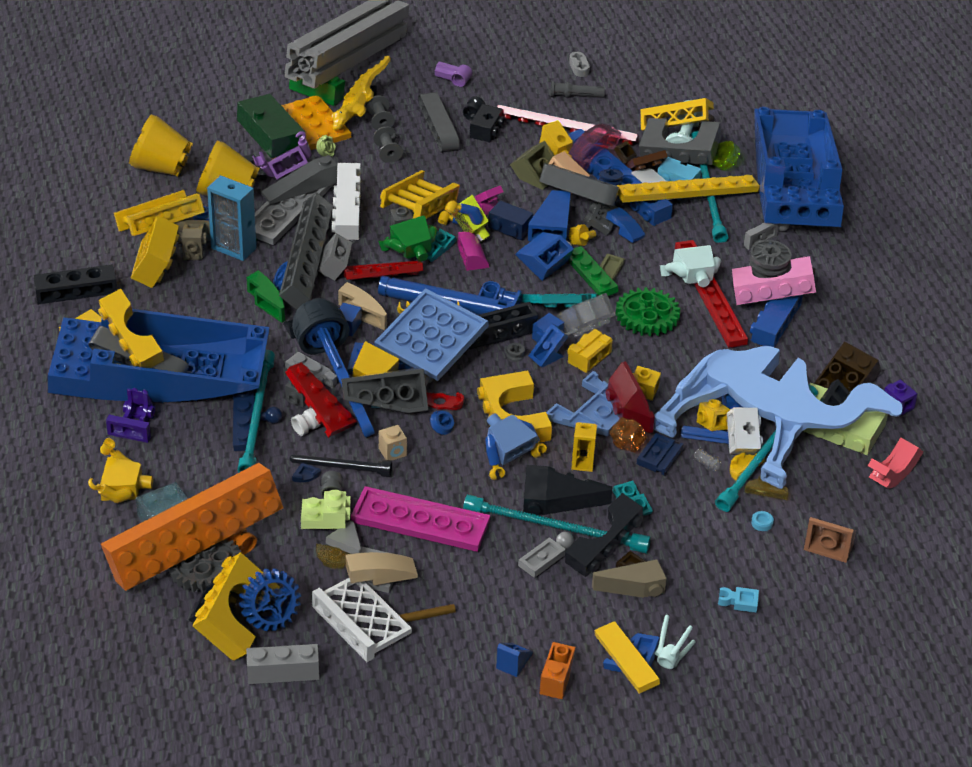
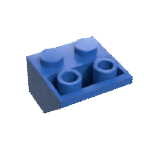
M542 232L515 255L543 281L569 261L574 248L561 235Z

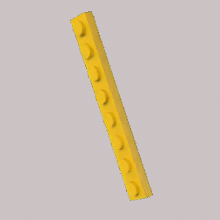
M752 175L654 183L644 182L641 184L617 186L619 187L618 196L624 203L758 192L760 185Z

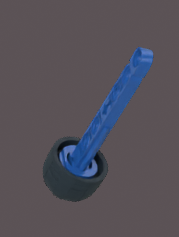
M315 298L304 302L297 309L292 323L297 342L301 350L307 354L316 355L326 352L342 386L341 379L350 377L336 348L347 339L349 325L341 309L331 301ZM348 401L365 438L374 435V429L362 403Z

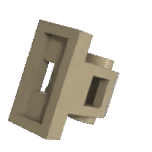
M181 220L176 222V225L179 226L177 234H179L178 243L182 244L183 260H203V244L211 241L209 220Z

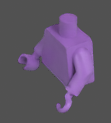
M300 131L296 134L297 138L302 135L298 141L299 146L269 162L266 161L263 152H259L260 156L258 157L253 155L255 165L260 167L267 176H275L278 179L307 164V159L311 157V150L305 139L306 133Z

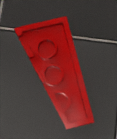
M420 261L352 265L347 266L343 270V274L346 280L367 277L378 278L384 275L393 277L399 276L401 273L417 275L419 271H423V263Z
M300 362L287 369L286 375L298 393L305 396L304 402L308 408H313L317 414L315 418L319 424L325 426V433L328 438L354 426L357 420L326 389L323 383L311 373L307 366Z

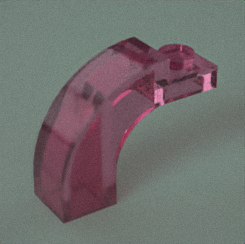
M608 124L595 125L576 140L568 154L587 171L590 162L599 151L616 147L622 132Z

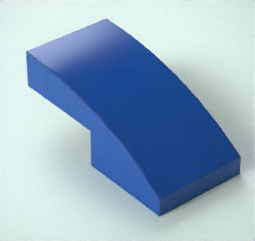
M618 207L607 212L606 219L620 227L618 234L632 243L645 237V233L639 224L622 208Z

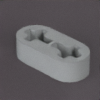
M572 52L569 64L573 73L578 77L587 76L590 66L586 56L582 52Z

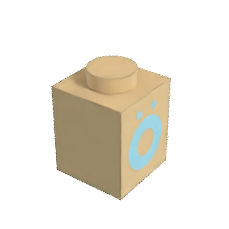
M399 425L379 430V450L386 460H395L407 456V438Z

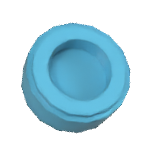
M765 511L754 513L751 520L752 526L758 531L770 530L774 522L773 516Z

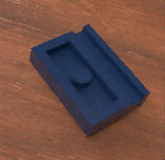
M655 433L638 456L636 464L654 472L658 470L662 472V475H665L682 452L683 443L677 444L675 440Z

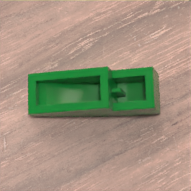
M259 270L246 277L247 292L254 296L255 305L283 323L285 321L284 304L275 285Z

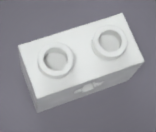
M733 407L727 412L730 454H755L761 449L763 439L759 431L761 417L758 415V408Z

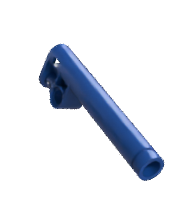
M387 276L381 277L378 287L379 295L411 302L426 288L447 300H451L455 304L459 301L461 307L476 315L521 304L522 300L521 290H518L517 293L506 291L505 288L500 287L494 281L484 283L479 295Z

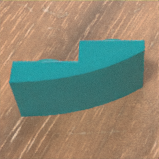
M440 229L437 232L435 242L431 244V251L427 252V260L432 262L449 250L457 241L456 237Z
M633 480L613 487L612 491L616 498L621 493H624L642 506L643 516L653 512L644 493H639Z

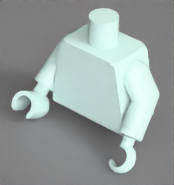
M710 245L675 249L673 262L660 265L661 276H669L674 272L682 277L687 284L698 283L700 287H706L713 280L714 273H717L721 259L713 257Z

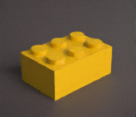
M160 216L156 217L141 241L131 279L150 288H153L156 282L160 283L164 275V269L168 270L172 263L170 258L175 252L176 247L174 245L179 238V234H177L178 225Z

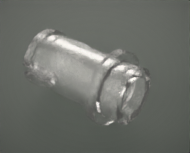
M701 448L694 453V460L706 466L708 471L716 472L720 468L721 461L718 456H712Z

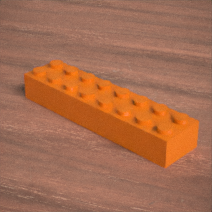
M257 463L101 543V547L116 583L126 591L283 509V505L271 471L262 464Z

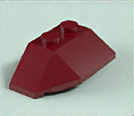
M621 362L609 379L608 389L605 391L606 398L613 405L614 414L618 415L622 423L651 433L654 428L655 416L650 410L642 389L627 362Z

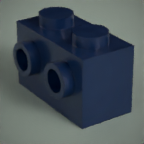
M499 201L489 212L488 228L522 240L528 233L529 222L533 218V213Z

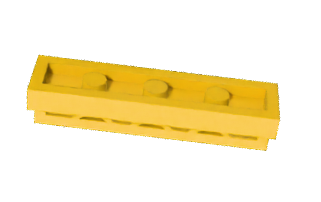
M707 98L641 109V130H645L647 125L646 119L648 120L649 118L662 119L671 117L667 122L668 127L708 121V110L714 109V102ZM703 111V116L701 117L693 115L696 112ZM687 114L683 120L677 118L678 115Z

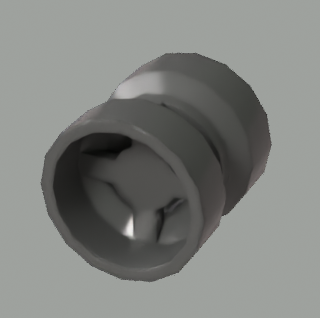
M328 471L322 475L321 496L323 499L324 491H342L343 477L339 472Z

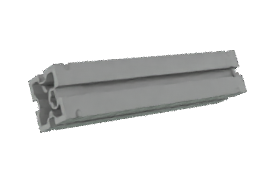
M368 0L294 40V42L287 44L286 58L291 59V62L285 66V78L296 82L303 79L304 85L315 89L319 84H324L395 43L400 38L406 36L407 23L403 19L408 17L410 4L399 0L394 3L392 0Z

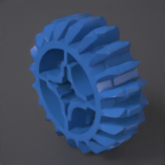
M276 568L272 569L271 572L269 569H264L263 575L259 571L255 572L256 579L248 577L249 586L242 585L246 592L239 594L244 599L239 603V606L244 608L241 611L242 615L247 616L246 621L250 624L253 623V626L257 629L261 627L262 630L268 631L270 627L271 630L276 631L277 625L285 628L284 621L292 622L290 615L298 614L294 609L295 606H301L300 602L296 600L301 597V593L296 591L299 588L298 584L293 583V577H287V573L284 571L279 573V570ZM280 583L283 587L272 590L267 584ZM269 610L273 615L264 617L259 616L257 612Z

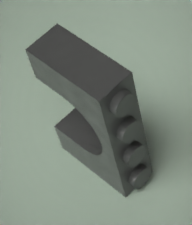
M649 118L639 144L640 157L666 150L668 157L681 161V163L712 165L722 137L720 122L702 121L699 132L693 140L675 144L665 140L668 136L667 119Z

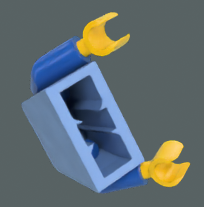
M496 413L487 419L490 427L485 442L489 464L493 466L489 473L491 479H497L496 470L501 478L504 477L505 470L499 467L500 463L503 466L530 450L535 458L541 456L540 452L545 453L547 451L546 445L539 443L540 439L531 423L520 420L514 415H510L502 420Z

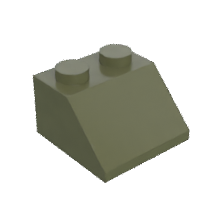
M543 141L527 150L512 162L510 166L520 180L543 190L548 186L539 182L544 163L548 164L555 155L547 143Z

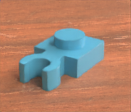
M722 587L719 592L718 605L728 606L732 604L734 605V610L756 613L759 590L736 587V592L729 588Z

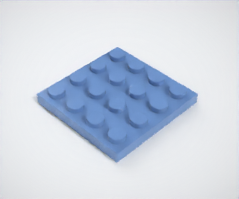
M425 288L374 341V344L383 351L399 358L400 361L413 368L424 369V374L438 381L488 328L489 323L488 320Z

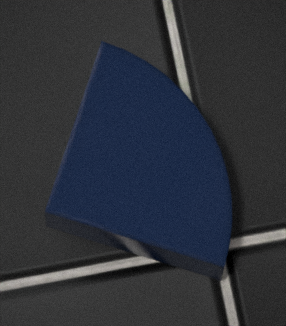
M301 463L293 474L292 481L300 483L312 481L321 475V469Z

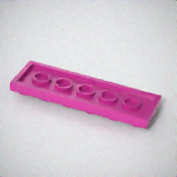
M365 486L351 514V520L356 524L478 552L490 523V515Z

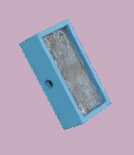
M220 175L207 187L211 248L244 261L256 250L254 188Z

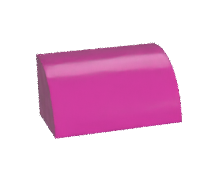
M458 232V249L466 270L489 268L478 237L470 232Z

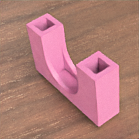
M810 256L790 259L791 270L784 275L773 278L755 277L751 266L732 269L737 305L815 293L816 288Z

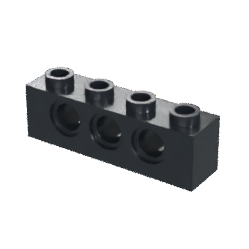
M113 264L33 275L37 305L104 296L117 291Z
M526 302L479 314L478 316L488 320L489 326L467 350L533 333V324L537 322L538 314L532 304Z

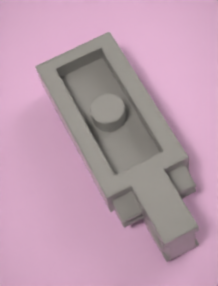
M297 352L285 362V368L287 369L302 362L325 385L333 388L338 384L337 375L333 371L300 352Z

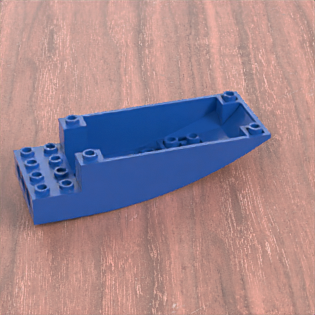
M768 107L755 108L756 165L764 223L841 227L844 208L840 194L842 166L827 112L822 110L794 111L776 110Z
M132 309L133 315L129 318L126 325L128 330L139 336L152 335L162 351L187 362L189 368L186 373L125 365L115 360V351L95 348L92 350L88 346L89 341L99 326L109 329L108 325L110 323L108 320L101 318V322L63 317L48 373V393L100 400L128 401L127 389L137 388L138 391L147 390L152 402L190 401L232 395L259 388L269 327Z

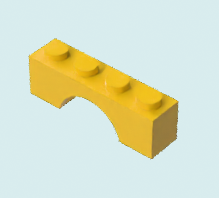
M122 289L99 300L100 309L98 311L103 320L107 319L110 323L108 326L114 336L118 335L120 339L119 344L124 352H129V359L133 366L152 368L164 361L163 352L152 335L139 336L129 331L126 327L129 318L133 315L131 303Z

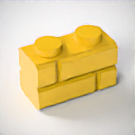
M596 329L588 334L585 333L579 342L571 344L568 348V363L587 373L612 352V338L605 334L603 335L602 332Z

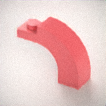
M900 438L891 454L883 462L879 463L871 459L868 466L873 471L869 478L886 488H893L912 471L923 451L912 443Z

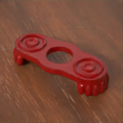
M426 391L428 407L437 410H458L463 406L464 395L457 392L456 396H450L444 393H427ZM443 398L445 403L438 405L434 403V400Z

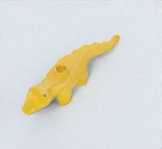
M385 56L379 64L368 69L366 73L360 75V78L355 81L354 86L344 96L342 107L332 114L333 130H340L352 117H361L365 114V104L373 98L374 92L370 89L372 80L386 68L391 59L390 56Z

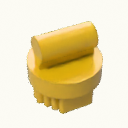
M585 224L570 228L568 238L573 245L586 246L589 239L596 237V231H589Z

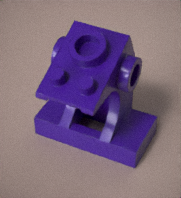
M127 389L128 401L126 400L123 405V413L125 414L123 417L114 415L107 417V433L112 436L148 443L151 438L148 421L154 417L155 406L147 390Z

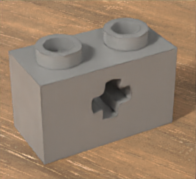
M335 233L323 248L318 271L335 281L347 267L352 242Z

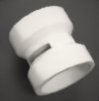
M312 408L305 410L302 415L298 414L291 418L292 427L300 436L307 434L309 429L314 430L320 427L321 424L316 420L315 416L317 414Z

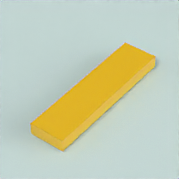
M615 621L594 630L597 639L639 694L660 684L658 676Z

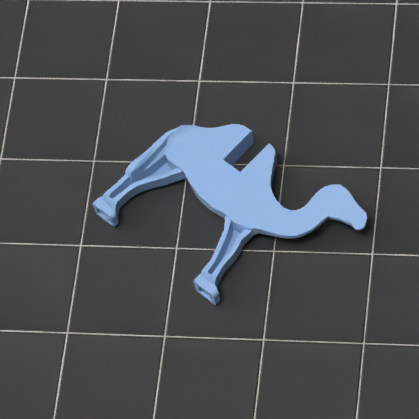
M760 346L746 351L723 349L704 357L678 384L675 390L676 393L654 415L653 429L669 437H674L677 433L676 420L682 413L689 408L699 405L700 402H708L710 399H717L729 394L742 407L758 408V415L760 417L775 422L776 433L773 449L767 458V462L761 468V479L782 489L786 485L787 478L786 472L782 469L783 463L793 448L794 440L803 430L807 428H844L856 422L864 412H883L897 417L902 413V404L877 385L863 383L856 386L842 404L837 406L826 405L819 401L809 390L806 363L802 359L797 358L782 379L777 381L769 376L779 364L780 349L772 346Z

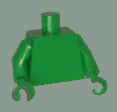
M424 215L391 225L390 238L386 237L384 241H378L381 251L392 249L402 253L405 258L416 256L418 261H425L428 258L427 252L431 251V244L435 242L437 228L433 225H427Z

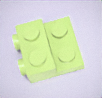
M331 490L324 491V499L315 497L302 499L301 529L346 528V520H350L351 497L346 496V491Z

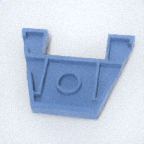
M592 371L582 380V387L595 393V395L576 412H572L557 403L546 412L551 422L574 428L577 422L596 424V434L604 436L610 435L622 424L618 415L614 414L613 405L606 398L605 391L608 389V384L605 381L602 382L595 371Z

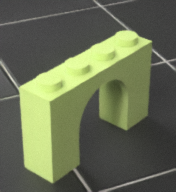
M810 383V385L817 389L818 396L816 398L820 401L827 388ZM864 412L856 422L844 428H807L803 431L868 455L886 425L888 414L883 412Z

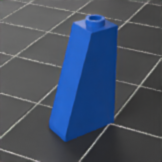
M556 190L550 192L529 222L528 241H532L542 232L561 235L565 240L567 239L571 192Z

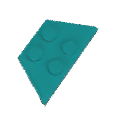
M522 294L521 302L544 303L545 307H557V303H564L565 307H577V303L597 302V294Z

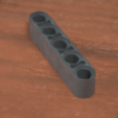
M438 93L419 94V107L440 152L459 150L458 135Z
M544 163L539 181L611 206L615 205L619 190L618 186Z
M99 326L89 341L88 346L92 350L95 348L115 351L116 361L133 366L129 359V352H124L119 344L120 339L118 335L114 336L110 329ZM162 351L164 361L152 367V369L186 373L189 365L184 360Z

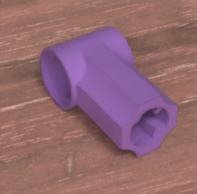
M440 61L435 69V76L450 80L455 86L459 85V87H463L473 74L471 68L467 65L457 67Z

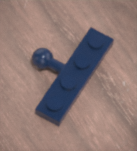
M255 389L233 394L234 451L246 450L255 402ZM270 407L266 412H261L260 421L267 420L272 424L278 423L282 418V412L277 407Z

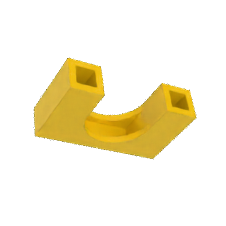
M528 371L480 378V387L477 388V395L479 400H483L484 413H488L489 416L496 413L502 420L512 415L504 411L502 407L511 402L533 399L534 383ZM546 412L524 416L514 415L518 419L531 423L534 426L540 439L539 443L551 441L552 425Z
M241 552L224 560L221 565L223 569L214 578V586L205 595L204 600L206 601L196 612L195 616L197 618L193 624V627L231 660H236L247 654L246 648L251 647L255 636L240 624L231 613L228 602L230 591L237 594L245 593L246 590L242 585L249 586L248 577L256 579L255 572L258 571L263 575V571ZM276 583L267 584L272 590L280 589V586Z

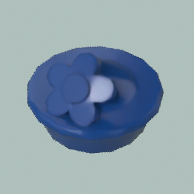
M436 411L431 415L430 423L437 433L447 435L453 430L454 419L447 411Z

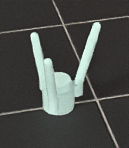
M665 615L655 655L658 656L657 662L662 667L673 669L676 668L679 661L696 641L692 640L680 652L681 646L693 628L690 625L676 646L668 644L663 647L669 621V615Z

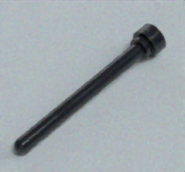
M295 454L290 456L292 463L375 471L377 474H381L382 477H390L392 473V460L383 459L378 461V463Z

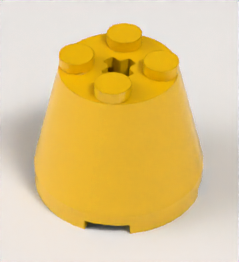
M151 114L141 129L142 132L133 147L129 164L137 169L178 177L182 170L181 165L185 166L189 156H187V153L191 151L193 143L188 141L160 117Z
M217 140L208 157L196 191L201 195L208 196L207 187L220 175L253 188L255 183L253 177H257L260 168L256 167L226 143Z

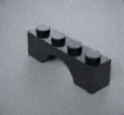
M621 493L608 507V519L612 526L606 534L593 539L579 537L565 551V563L585 577L591 572L597 571L601 561L605 557L609 558L613 554L615 547L619 543H623L628 538L629 532L633 528H638L643 521V507L624 493Z

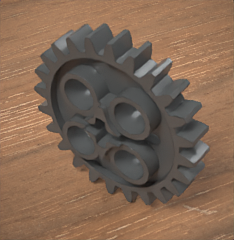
M226 538L170 567V575L173 582H176L178 587L183 586L185 591L191 587L192 592L199 588L201 593H203L205 588L213 583L214 578L222 571L223 567L221 565L224 560L229 556L233 557L239 554L241 550H239L238 545L234 544L233 540L228 542Z

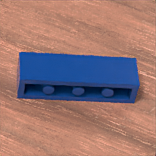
M803 295L767 300L764 311H760L757 322H753L751 325V342L775 348L801 306Z

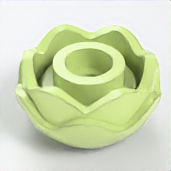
M327 135L320 137L316 144L317 152L322 157L333 156L336 148L333 138Z

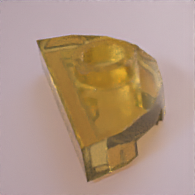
M761 476L758 479L749 480L745 486L746 493L788 499V488L786 486L782 489L762 481Z
M316 544V556L323 562L324 566L332 569L344 568L346 565V555L350 553L342 551L337 547Z

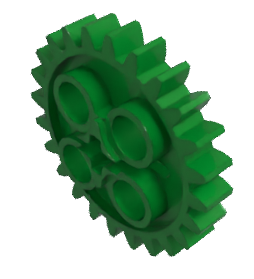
M645 287L644 291H641L640 288H637V292L630 290L629 294L623 293V297H619V302L616 303L615 315L617 316V321H621V326L626 325V330L633 329V334L639 331L641 336L644 333H647L648 336H651L652 333L659 336L660 331L666 334L667 329L672 331L673 326H677V322L680 319L679 303L675 302V297L669 298V293L663 295V290L655 292V288H653L651 291H648V288Z

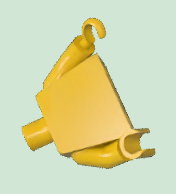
M106 438L100 447V452L103 455L110 454L111 457H107L101 482L95 486L92 482L93 478H90L88 481L90 488L98 490V493L101 494V501L121 503L126 500L137 499L140 488L152 489L153 476L142 475L141 464L127 458L118 449L114 450V440Z

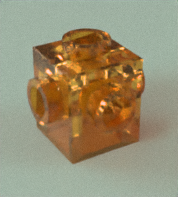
M623 417L618 420L609 432L613 439V444L617 448H624L636 453L647 438L641 424L633 419L628 420Z

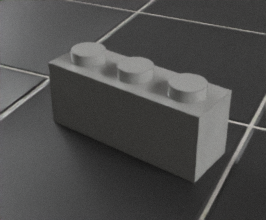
M318 644L246 648L248 684L319 680Z

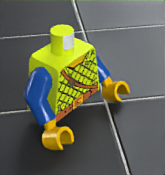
M473 195L459 204L455 201L448 202L445 211H442L438 217V223L447 225L450 220L454 224H459L464 232L476 234L480 242L490 236L485 229L489 221Z

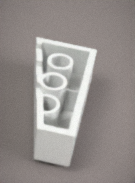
M338 163L337 185H334V209L332 211V220L336 221H332V232L339 234L347 240H359L360 163Z

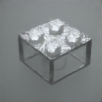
M607 293L573 305L557 316L564 322V333L568 336L574 335L575 338L585 334V332L598 329L610 323L609 319L616 314Z

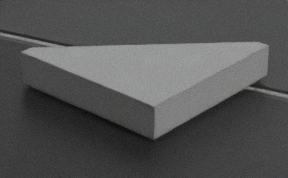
M350 520L346 523V528H339L326 537V544L350 554L361 553L354 521Z

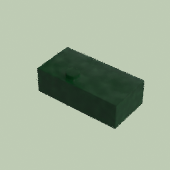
M271 94L237 102V121L270 158L278 157L299 146L298 141L302 135L297 138L296 134L300 131H305Z

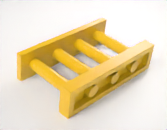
M421 170L385 188L380 195V207L385 208L395 203L413 210V218L424 215L427 219L445 209L448 202H457L460 185L452 183L442 188L424 181L425 171Z
M181 190L115 212L114 216L119 231L130 228L131 235L136 236L147 232L157 216L175 223L205 211L200 194L196 193L186 197L185 190Z

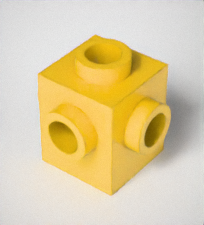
M637 365L633 375L642 389L645 398L653 401L659 388L661 372Z
M716 399L700 402L696 422L710 431L727 430V412L731 409Z

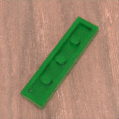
M582 246L574 248L568 262L601 299L617 293L618 285Z

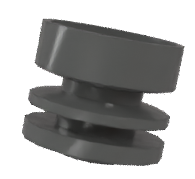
M763 240L752 246L749 266L752 267V273L755 277H778L789 272L792 254L790 249L779 241Z

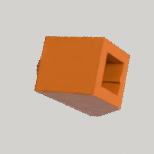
M556 642L552 643L541 674V695L563 699L570 677L575 647Z

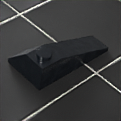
M526 465L523 513L547 515L611 504L612 486L590 479L583 481L574 478V474L571 473L564 475L555 472V468L549 466Z

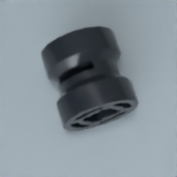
M472 96L463 109V115L466 119L473 120L481 105L485 104L483 99Z

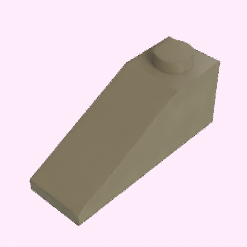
M658 560L593 572L592 588L595 591L642 598L655 597L665 593L666 577Z

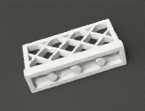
M349 578L325 591L321 588L312 591V607L366 662L374 659L376 652L412 633V628L365 581L356 583L361 588L360 591L348 590L349 586L355 584H351ZM334 594L343 595L342 601L332 600L330 596ZM346 596L359 597L358 603L345 601ZM362 598L372 599L374 605L361 603ZM343 608L356 609V613L346 614ZM359 610L372 611V616L359 615ZM375 612H385L388 618L375 617ZM357 621L370 623L369 628L358 627ZM373 623L384 624L386 629H372ZM389 625L399 626L402 629L398 632L388 631ZM371 635L384 637V640L375 644L370 638Z

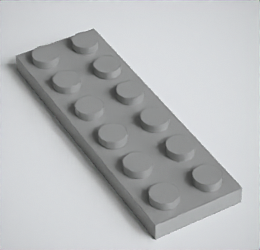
M333 185L271 205L267 201L255 212L256 239L274 245L299 220L303 202L315 192L323 196Z

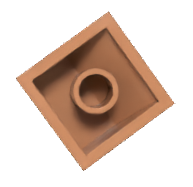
M810 517L804 550L847 563L854 544L856 530Z

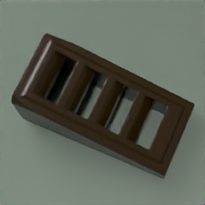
M628 141L614 148L615 153L624 164L637 156Z

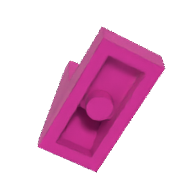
M501 185L474 197L485 215H488L490 210L498 203L497 195L503 193Z

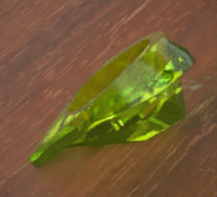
M732 141L719 143L713 165L720 170H728L735 166L740 155L739 146Z

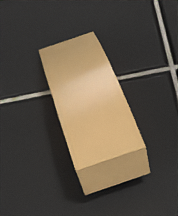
M348 282L338 290L340 306L342 303L362 307L363 322L383 330L387 329V313L367 292Z
M379 552L346 555V569L351 584L372 580L374 586L418 578L413 558Z

